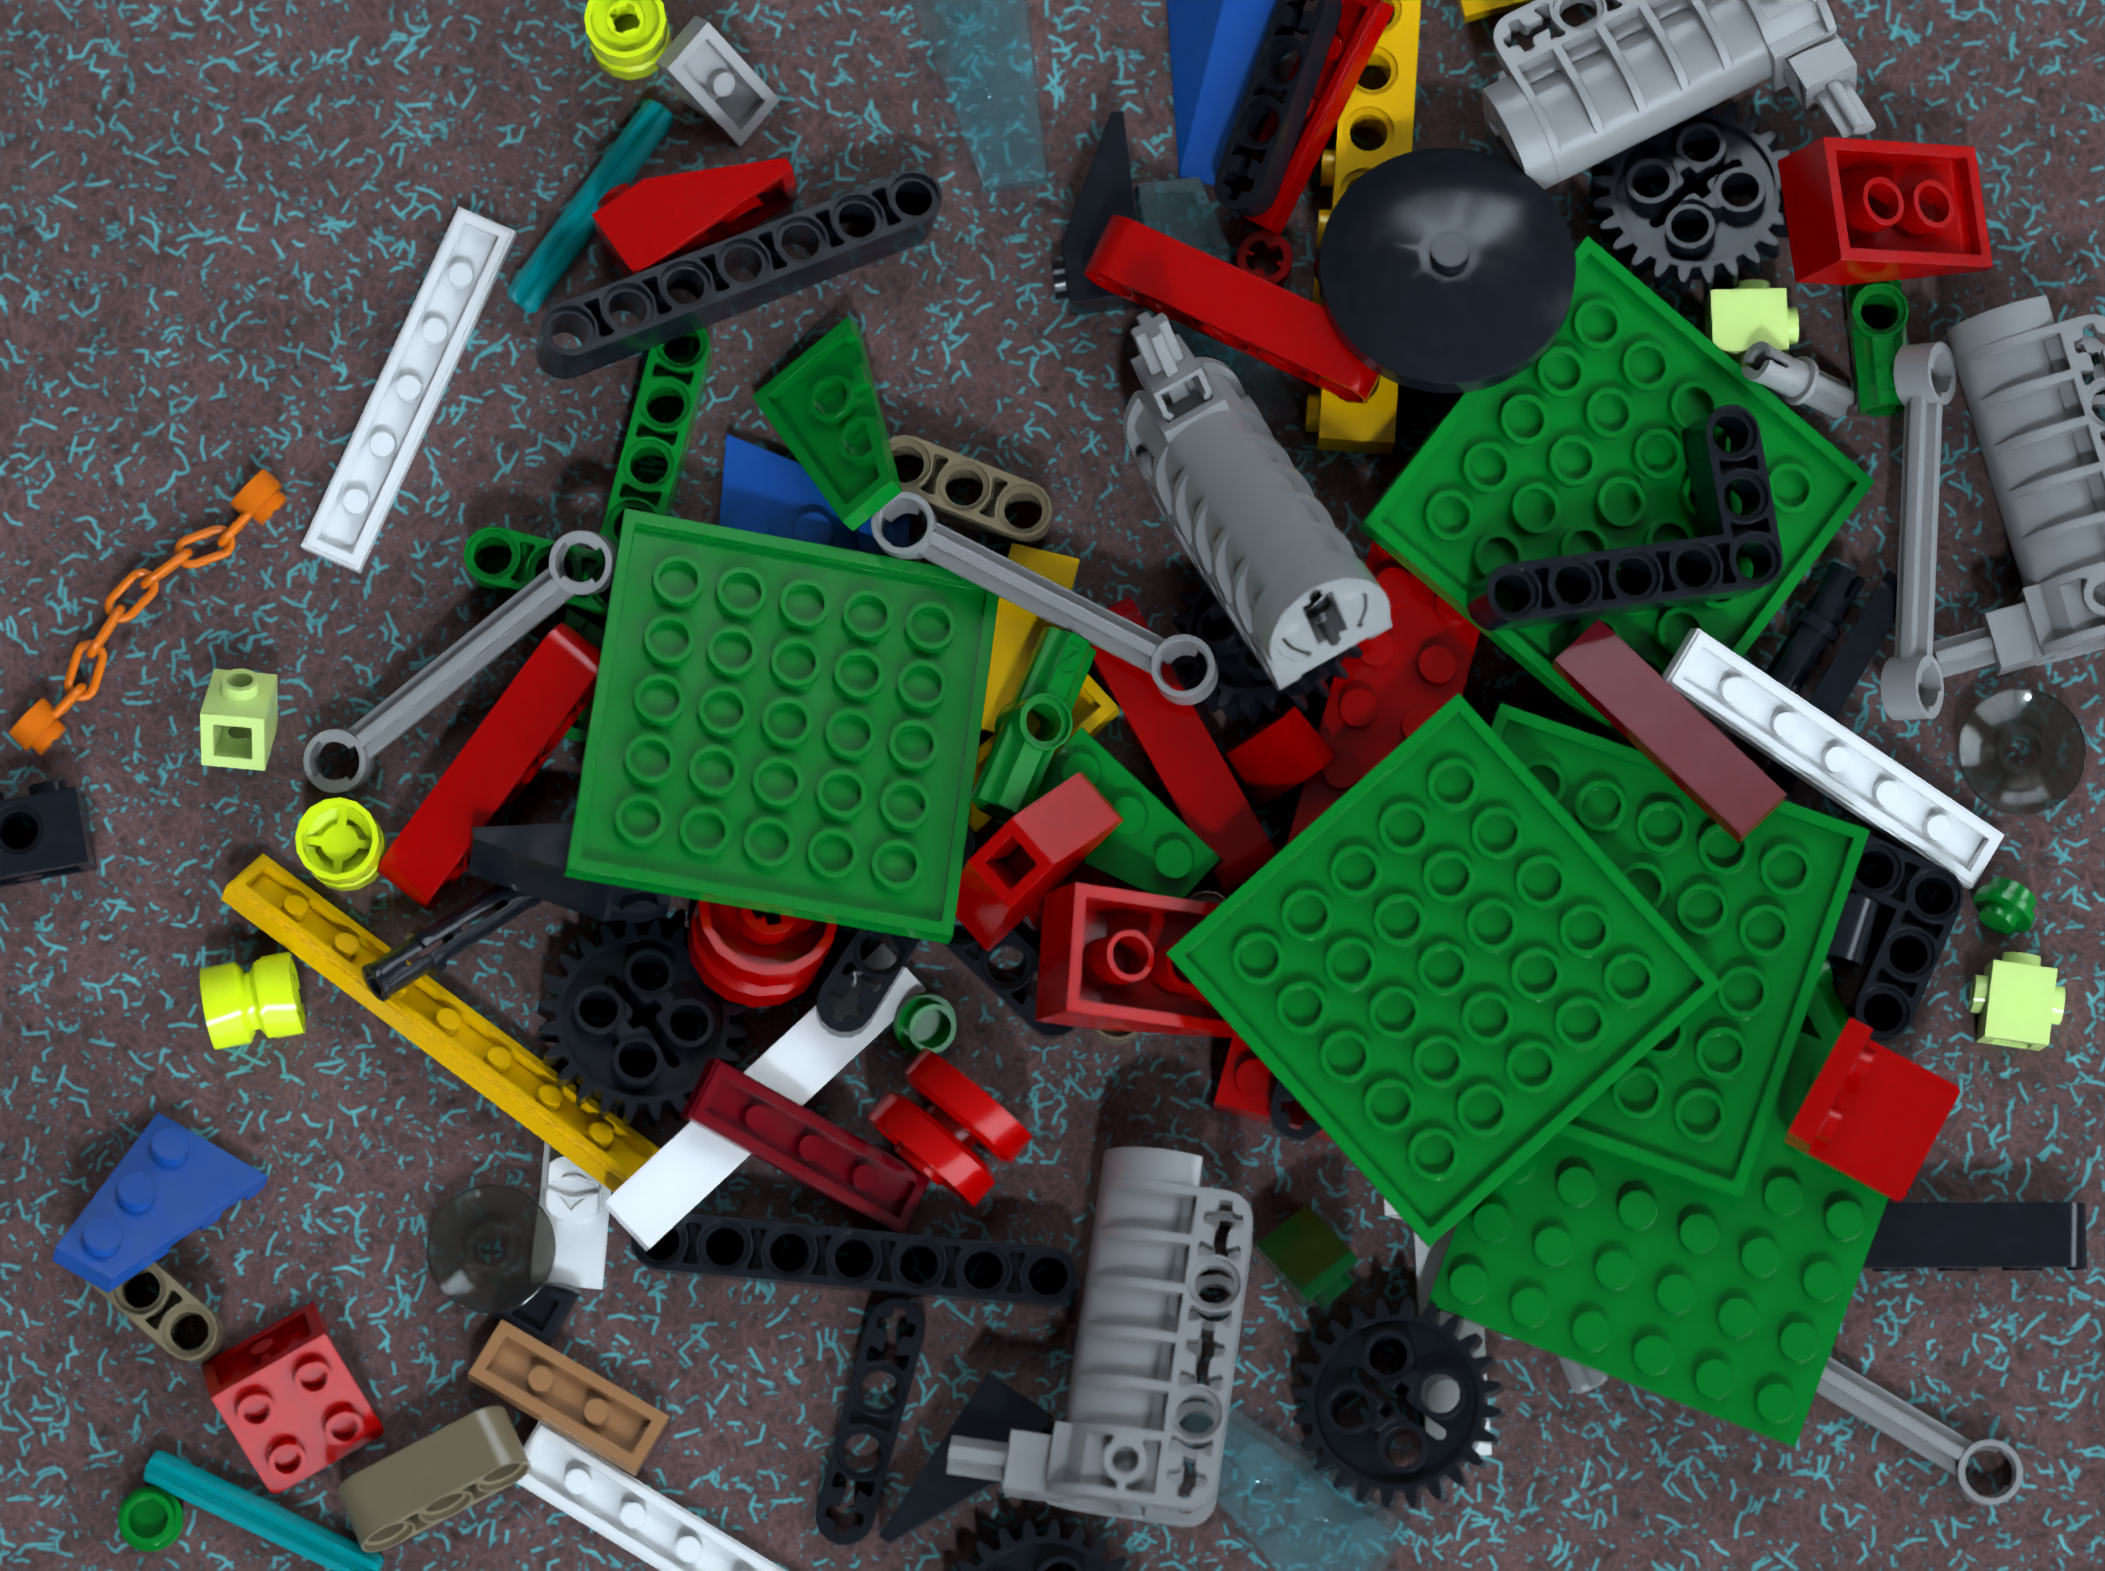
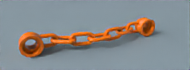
M263 468L230 502V505L240 516L229 527L213 525L187 534L175 544L174 556L153 572L144 568L131 571L105 599L104 609L108 619L94 640L82 641L75 647L64 679V688L67 695L56 707L50 704L44 697L41 698L20 718L8 734L26 751L33 748L40 756L43 755L52 746V742L57 740L67 730V727L59 719L76 701L84 702L96 695L107 663V652L103 645L117 624L127 623L134 619L158 593V581L179 566L189 569L199 568L231 555L236 545L235 536L253 518L263 526L272 517V514L278 511L288 500L280 492L283 485ZM216 534L221 535L217 540V545L224 547L221 550L196 559H190L193 555V550L190 548L184 549L186 545ZM144 578L140 582V587L142 589H149L128 612L125 613L126 608L123 604L117 605L114 609L115 601L136 579ZM85 650H87L86 656L90 659L98 655L88 689L87 685L83 682L75 687L73 685L82 654Z

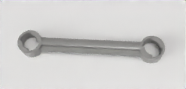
M1944 342L1903 345L1897 351L1894 361L1895 389L1899 400L1905 406L1894 657H1890L1884 664L1880 689L1884 709L1887 715L1895 721L1933 719L1939 714L1944 698L1942 671L1939 663L1933 657L1942 413L1943 405L1951 402L1956 389L1955 361L1950 348Z
M901 492L872 516V533L880 548L888 557L915 562L925 558L1066 631L1079 635L1091 644L1152 674L1159 692L1170 702L1178 705H1194L1205 700L1215 689L1218 681V666L1211 649L1200 638L1188 634H1178L1165 639L945 527L938 522L930 505L921 496L911 492ZM920 510L924 512L927 528L923 538L916 544L903 548L895 547L883 536V528L886 521L892 523L900 515H918ZM1198 652L1203 654L1207 663L1205 679L1197 687L1186 691H1178L1172 689L1163 680L1161 669L1164 663L1170 665L1180 656L1189 655L1196 657Z
M572 531L560 537L551 549L549 567L349 729H329L315 735L308 743L303 757L304 770L308 779L317 788L329 793L349 792L363 786L373 773L375 756L549 615L574 595H594L609 588L612 583L617 553L613 542L605 535L594 531ZM583 543L591 546L594 550L602 549L605 555V570L598 581L591 578L584 582H577L568 577L564 568V558L567 550L572 545ZM339 742L348 747V749L355 746L359 755V768L352 780L347 776L340 780H329L324 777L320 767V754L327 743Z
M1829 1356L1815 1393L1953 1474L1957 1489L1972 1503L1984 1506L2000 1504L2009 1500L2018 1491L2023 1478V1467L2018 1454L2008 1444L1994 1439L1973 1442ZM1983 1450L1992 1451L1996 1454L1998 1451L2007 1458L2011 1467L2009 1485H2005L1999 1492L1989 1496L1977 1494L1966 1478L1968 1458L1972 1454Z

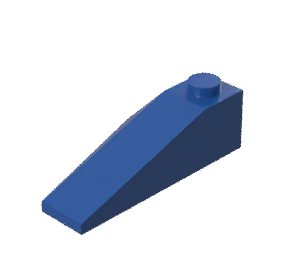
M1166 0L1179 178L1214 186L1218 168L1278 0Z

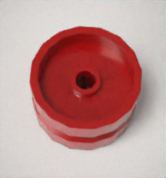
M697 900L687 932L690 961L704 984L728 1001L753 1008L781 1005L804 993L818 976L832 945L837 924Z
M924 1047L906 1068L904 1075L907 1086L928 1105L926 1109L922 1110L899 1093L886 1092L866 1118L895 1145L894 1150L923 1176L938 1187L942 1184L962 1201L975 1208L994 1186L995 1179L992 1170L971 1150L974 1145L999 1162L1013 1163L1032 1140V1135L1008 1111L968 1077L936 1053Z

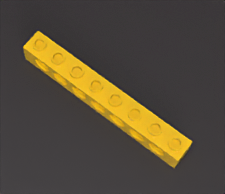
M1381 0L1395 7L1390 17L1391 22L1385 27L1366 67H1374L1381 70L1387 77L1388 83L1377 90H1368L1361 87L1358 83L1356 84L1336 124L1335 148H1324L1322 152L1320 186L1332 187L1331 210L1319 209L1316 247H1321L1325 226L1334 207L1354 182L1375 166L1393 157L1412 152L1421 0ZM1360 128H1372L1381 134L1384 144L1377 150L1364 151L1353 144L1350 135ZM1314 277L1313 302L1323 306L1319 283L1316 277ZM1380 375L1365 404L1348 401L1321 388L1320 394H1308L1305 432H1317L1316 450L1392 455L1396 433L1398 383Z

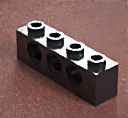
M65 780L46 781L29 786V795L5 800L4 794L0 792V887L97 870L85 794L76 786L67 788ZM23 819L35 820L38 827L35 841L27 848L12 849L8 841L9 831L12 826Z

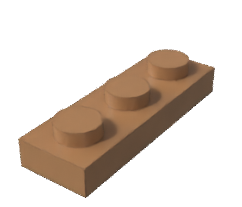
M503 1319L499 1322L468 1372L469 1381L633 1476L637 1475L669 1421V1415Z

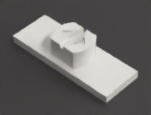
M592 1097L594 1100L600 1103V1100L596 1099L595 1097ZM613 1106L610 1112L618 1117L619 1108ZM544 1142L532 1284L559 1282L576 1288L603 1290L610 1212L602 1203L611 1196L612 1191L546 1142Z

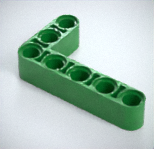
M705 328L653 347L649 351L600 531L601 534L613 542L616 549L619 540L617 537L618 529L621 525L625 508L671 517L712 365L713 351ZM680 338L693 339L700 345L697 356L686 363H676L666 356L669 345ZM669 397L681 401L684 405V410L675 421L659 423L651 418L650 410L658 400ZM656 457L665 461L668 465L667 472L658 482L645 484L634 477V470L643 459ZM488 526L477 530L469 537L464 547V561L472 579L480 588L491 593L512 597L541 574L543 569L549 565V555L556 541L501 527ZM572 545L567 550L564 563L573 568L571 580L584 582L591 578L596 581L601 578L605 570V555L601 548L593 551ZM493 547L508 549L512 553L511 562L503 572L487 574L479 569V560L486 550ZM601 593L574 595L559 607L558 610L567 612V608H569L578 615L605 621L608 603L601 599Z

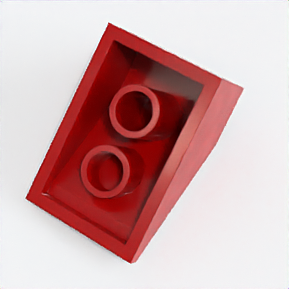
M1822 137L1778 160L1795 283L1852 285L1982 272L1993 268L1975 146Z
M786 158L644 178L632 187L628 183H623L607 192L597 203L599 210L591 215L600 244L626 278L751 230L796 200L798 195L793 167Z
M1078 882L1044 893L1035 1021L1095 1030L1240 1038L1166 955L1174 945L1221 904Z

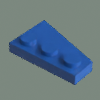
M726 434L719 526L887 556L872 533V517L853 532L841 521L800 463ZM911 514L900 515L892 523L885 522L883 536L893 546L909 547Z
M158 1112L57 1244L52 1261L109 1293L168 1254L170 1246L197 1228L203 1231L218 1221L223 1211L244 1198L248 1201L266 1186L268 1176Z

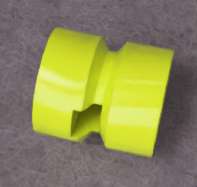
M589 0L587 2L584 15L586 33L592 54L603 70L613 77L634 80L645 78L659 69L655 62L671 44L669 25L664 4L661 0Z
M341 797L324 799L311 806L300 819L295 834L296 850L304 866L325 886L340 891L359 890L372 883L379 875L377 872L378 865L388 850L386 836L371 813L356 801Z
M290 951L262 956L253 962L250 972H245L237 962L200 968L199 977L203 1010L214 1049L220 1050L251 1044L256 1030L259 1029L268 1038L275 1037L277 1039L306 1032V1018L300 999L298 972Z

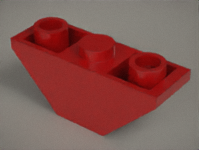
M1078 772L1014 815L967 861L961 872L956 917L986 951H991L1044 899V893L1052 891L1125 819L1083 772Z

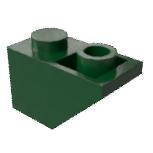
M1307 1204L1257 1243L1254 1248L1302 1309L1315 1301L1323 1310L1346 1292L1355 1282L1349 1272L1353 1270L1359 1260Z

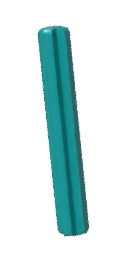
M647 99L643 102L508 287V298L516 306L532 314L544 302L595 232L596 228L591 214L599 210L597 206L598 201L616 186L623 183L630 184L673 125V114L665 106L652 99Z
M156 1450L148 1460L143 1474L145 1482L332 1571H381L385 1558L382 1554L378 1552H364L359 1543L170 1453Z

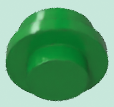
M1994 877L1988 885L1979 887L1973 897L1974 907L1979 911V919L1986 927L1997 933L2009 935L2013 932H2026L2035 921L2033 909L2036 906V899L2026 887L2012 879Z
M921 992L910 996L898 1008L894 1018V1034L897 1042L904 1050L916 1056L924 1047L936 1054L942 1052L949 1047L956 1035L957 1023L953 1007L946 999L934 993Z
M155 1486L142 1487L130 1493L121 1504L118 1513V1526L123 1538L134 1548L147 1552L160 1551L172 1545L181 1534L184 1525V1512L180 1501L176 1496Z

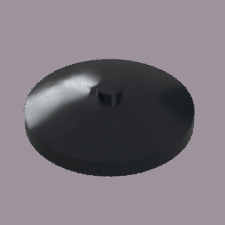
M1429 148L1404 153L1375 166L1363 174L1349 187L1334 207L1322 236L1318 262V283L1324 311L1332 328L1346 348L1360 362L1384 378L1405 387L1434 393H1463L1489 388L1509 380L1530 367L1551 346L1562 329L1572 301L1576 278V258L1569 228L1560 210L1546 191L1530 176L1506 161L1489 154L1460 148Z

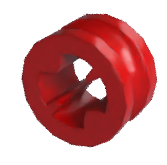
M1264 230L1255 232L1246 237L1239 246L1236 267L1277 286H1281L1291 273L1292 250L1285 238L1275 232ZM1262 246L1267 254L1277 251L1282 258V261H1275L1274 268L1277 272L1266 276L1261 268L1251 271L1247 265V261L1254 260V252L1251 250Z

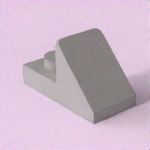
M696 15L655 62L675 84L670 92L739 147L742 146L780 101L708 21Z

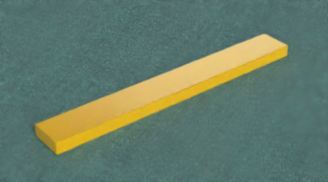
M264 853L227 884L221 897L222 901L613 1193L660 1150L659 1147L632 1127L624 1126L623 1121L612 1112L603 1120L599 1119L598 1108L600 1103L593 1098L579 1107L575 1105L579 1091L577 1086L572 1083L566 1087L558 1088L556 1082L559 1073L549 1065L545 1066L542 1060L425 974L410 985L397 991L384 1002L377 999L365 983L361 968L368 963H373L392 949Z

